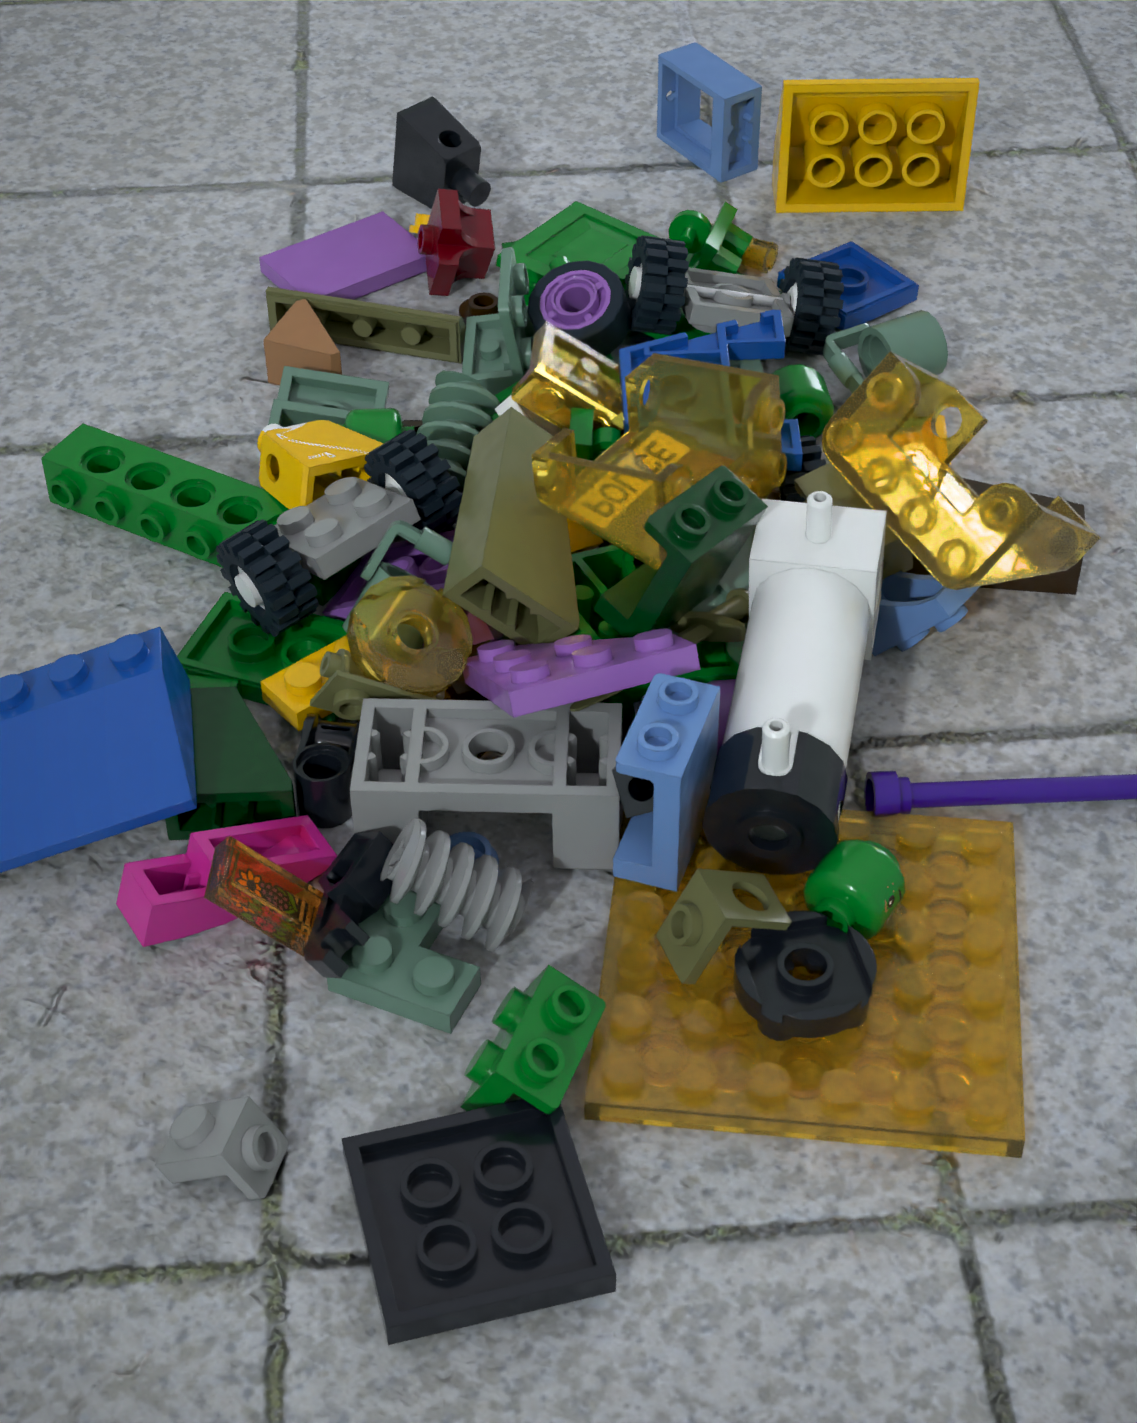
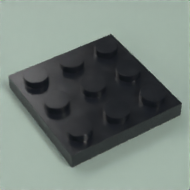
M524 1099L341 1138L344 1160L388 1345L616 1292V1272L561 1103L551 1114H545Z

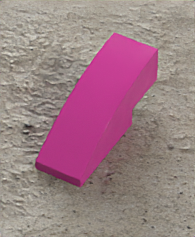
M308 815L193 832L190 834L185 854L125 863L116 905L142 947L184 938L244 916L245 914L240 910V907L245 903L244 898L239 899L236 897L237 890L231 884L233 881H236L235 873L242 875L246 871L250 878H256L261 886H266L268 890L274 888L280 893L287 895V892L291 893L325 872L335 860L337 854ZM216 848L228 855L225 858L221 880L217 886L216 903L219 905L205 898ZM217 870L215 871V873H213L214 881H216L217 878ZM223 877L227 878V883L223 882ZM224 883L230 886L234 895L231 901L224 900L219 895V885ZM223 886L221 893L225 898H229L231 891L228 887Z

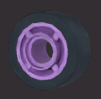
M587 260L568 262L556 267L537 282L529 296L527 313L542 349L555 360L566 363L594 353L597 354L598 359L608 356L622 344L631 328V308L619 276L604 264Z

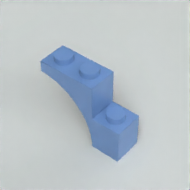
M964 567L954 572L939 575H918L899 571L883 579L872 651L873 656L875 657L894 646H897L901 652L906 651L922 640L929 633V628L934 626L940 633L960 621L968 613L964 603L981 586L970 570Z

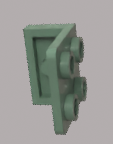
M513 247L502 248L498 293L499 313L467 317L462 373L476 379L494 396L521 379L527 382L528 369H536V352L532 337L537 335L527 313L528 306H526L524 295L529 294L528 272L525 263L517 264Z

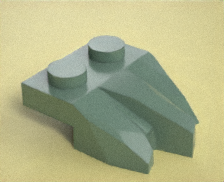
M284 366L277 399L273 400L268 425L278 424L282 427L316 420H329L336 424H344L347 414L352 410L386 408L389 396V382Z

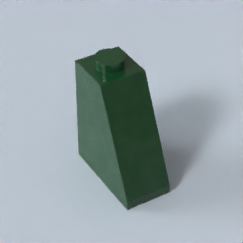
M191 688L197 808L165 819L168 839L189 840L190 834L193 832L297 817L292 780L237 688Z

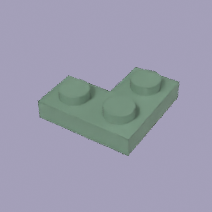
M410 890L398 904L390 902L389 894L376 913L359 923L358 926L370 938L364 946L356 945L346 951L341 959L349 967L341 978H327L328 990L451 1034L481 986L480 967L430 950V947L443 929L437 925L440 911L439 904L434 902L422 916L414 914L417 893Z

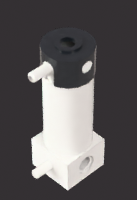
M816 491L808 495L807 503L762 499L768 508L756 525L749 557V620L723 744L719 748L710 794L702 822L707 841L723 858L744 869L768 875H796L813 870L825 854L837 845L840 831L839 819L844 805L848 781L846 766L863 661L871 660L881 601L887 511L832 506L831 495L823 491Z

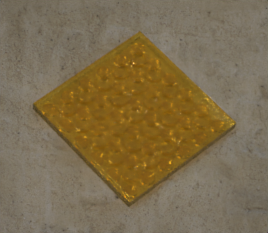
M624 809L619 843L631 817L626 818ZM842 809L839 819L840 831L837 844L843 840H862L876 842L887 848L899 863L900 870L904 876L906 891L900 905L881 931L867 940L876 958L877 976L875 991L869 1005L866 1021L859 1027L818 1038L793 1037L787 1041L769 1039L759 1030L758 1021L750 1016L741 1006L734 990V961L739 945L742 948V945L751 938L752 928L732 926L695 984H682L656 937L658 930L697 868L763 874L786 912L809 911L805 904L803 889L808 876L813 870L796 875H768L744 869L723 858L707 841L703 829L677 892L614 877L598 996L604 1000L606 1008L593 1034L584 1101V1119L1022 1158L1025 1144L1013 822L900 813L875 815L874 811ZM732 889L735 897L743 905L756 911H764L763 905L755 896L741 889ZM798 966L793 970V977L800 980H814L822 976L821 974H809L805 966Z

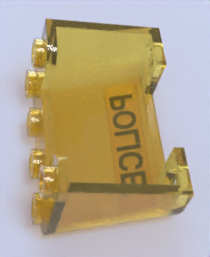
M890 351L825 426L821 441L823 452L828 461L873 510L887 511L886 525L937 582L946 588L960 590L1066 571L1075 565L1101 537L1060 496H1057L1045 508L1027 491L1015 484L1009 483L993 485L979 496L949 463L984 427L988 420L954 384ZM957 407L962 417L959 430L951 437H939L935 427L937 417L944 409Z
M653 353L625 377L629 431L594 461L577 458L574 430L563 428L531 455L537 498L542 504L658 571L667 553L644 530L643 526L651 514L719 466L727 467L761 500L765 499L774 488H778L782 484L787 471V457L782 453L781 428L785 419V404L780 399L779 375ZM649 380L650 393L648 400L644 405L643 393L646 383Z

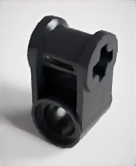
M309 713L305 718L301 741L296 756L293 759L297 812L299 816L308 815L317 828H333L342 825L352 816L350 785L360 720L357 724L324 721L316 713Z

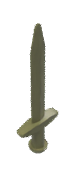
M744 588L734 589L727 594L726 601L709 612L689 611L673 623L670 628L679 633L677 636L694 644H698L701 641H743L746 634L744 623H748L749 590ZM622 690L574 702L570 706V711H580L616 695Z

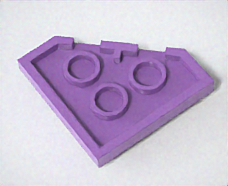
M670 629L646 631L628 638L592 640L591 635L583 634L565 637L554 643L515 646L513 640H499L479 646L477 648V656L461 659L465 683L513 718L650 683L654 675L658 673L677 676L701 670L696 644L672 634Z

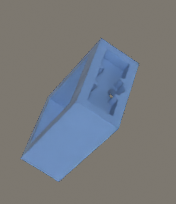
M697 42L659 54L657 137L720 183L757 170L762 86ZM701 90L713 98L712 127L700 119Z

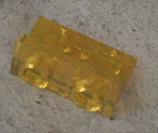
M546 321L534 335L529 370L513 387L512 400L569 433L571 407L594 409L593 431L601 427H613L622 431L624 425L619 365Z

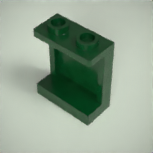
M719 466L648 517L643 528L664 549L601 594L593 609L623 638L634 637L646 631L667 629L713 593L768 506L727 467Z

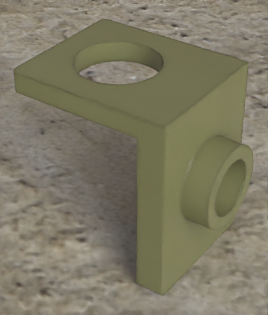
M697 868L658 930L656 937L682 984H695L732 926L787 930L792 921L763 874ZM732 889H741L755 896L763 905L764 911H756L743 905L735 897Z

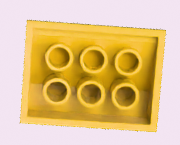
M979 79L783 80L774 140L772 189L776 213L963 211Z

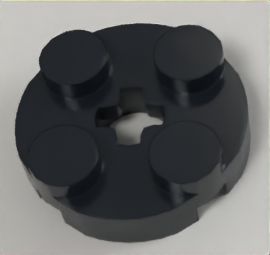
M813 911L786 912L792 921L787 930L751 929V938L742 945V948L739 945L736 951L733 983L738 1001L743 1009L758 1021V1028L763 1035L776 1041H787L793 1037L818 1038L859 1027L866 1021L869 1005L875 991L877 963L870 944L860 932L848 925L846 934L839 928L827 925V915ZM805 966L809 974H821L822 976L814 980H800L793 977V970L795 967Z

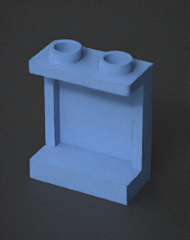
M661 673L654 675L616 757V771L618 773L649 780L653 783V812L631 817L613 857L614 877L675 892L678 891L703 830L702 822L717 758L720 686Z

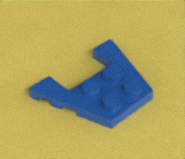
M781 309L760 313V322L738 327V322L735 319L716 324V333L689 340L687 334L683 332L619 349V374L625 441L646 445L653 443L657 447L787 471H801L803 452L798 420L738 421L729 360L784 358L785 335Z

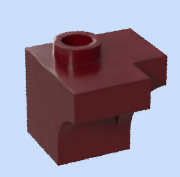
M438 189L427 225L421 224L419 227L417 247L418 253L425 255L429 295L449 296L452 284L460 279H485L495 251L491 210L471 208L459 201L458 190Z

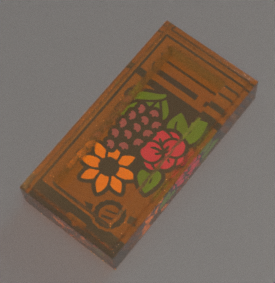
M229 835L215 847L204 898L304 957L303 948L307 945L323 892Z

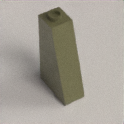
M510 407L473 438L442 595L520 645L554 643L578 630L580 621L557 438Z

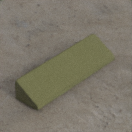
M268 287L265 290L270 331L296 301L306 299L334 344L459 364L463 361L466 326L461 316Z

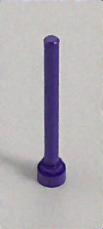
M896 771L867 772L865 778V809L870 823L897 822L900 815H910L912 808L1137 799V774L910 783L908 777H898Z

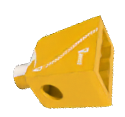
M316 420L287 427L269 424L260 432L257 440V447L261 452L259 482L263 489L286 508L292 509L298 506H307L325 495V489L339 479L357 477L367 481V479L371 478L365 472L364 465L367 464L364 460L365 456L383 443L329 420Z

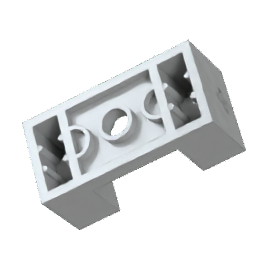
M363 698L350 785L354 833L380 831L394 844L407 823L413 818L424 821L427 828L428 811L552 813L553 868L613 869V857L620 840L621 799L612 769L616 766V757L622 746V703H596L576 712L570 711V706L573 703L513 718L492 703V701ZM485 751H495L503 754V756L493 760H483L476 757L479 753Z

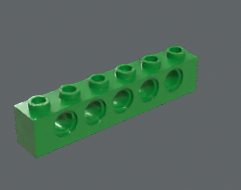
M84 423L41 458L50 502L222 567L217 562L216 557L219 554L216 551L219 543L257 520L263 519L267 521L268 525H276L277 518L289 510L263 488ZM360 558L325 580L310 573L312 578L308 581L316 587L318 595L315 598L319 601V605L324 606L339 591L360 563Z

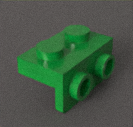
M550 965L539 974L524 992L513 987L493 1016L492 1023L500 1028L494 1042L489 1039L485 1040L465 1071L464 1076L473 1081L460 1108L469 1111L501 1104L514 1093L545 1114H551L559 1107L606 1008L604 1000Z

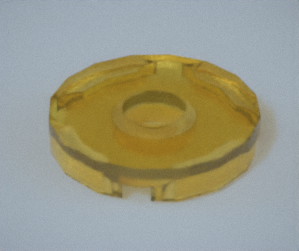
M412 575L388 577L371 586L350 613L347 639L351 657L367 679L398 687L414 694L434 697L451 687L466 668L467 658L471 654L473 644L468 617L459 605L442 595L443 588L437 591L432 586L423 584L426 581L425 579ZM407 624L416 628L423 637L424 648L418 650L406 646L398 636L397 626Z

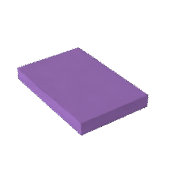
M383 211L259 257L261 272L281 289L352 300L427 272L425 255L418 253V239Z

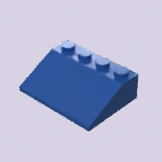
M161 627L139 634L125 635L115 642L79 654H69L53 663L20 674H10L0 678V873L197 808L190 679Z

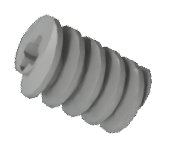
M413 818L407 823L392 846L380 875V881L382 882L386 878L393 881L390 902L398 904L411 890L417 893L414 914L422 916L435 902L440 905L438 926L446 928L459 914L464 917L461 937L470 940L483 926L488 929L485 949L494 952L519 923L532 894V879L522 883L520 870L510 866L498 872V862L491 855L484 854L474 861V849L467 843L460 842L450 850L451 840L449 834L444 831L437 830L426 838L427 828L425 822Z

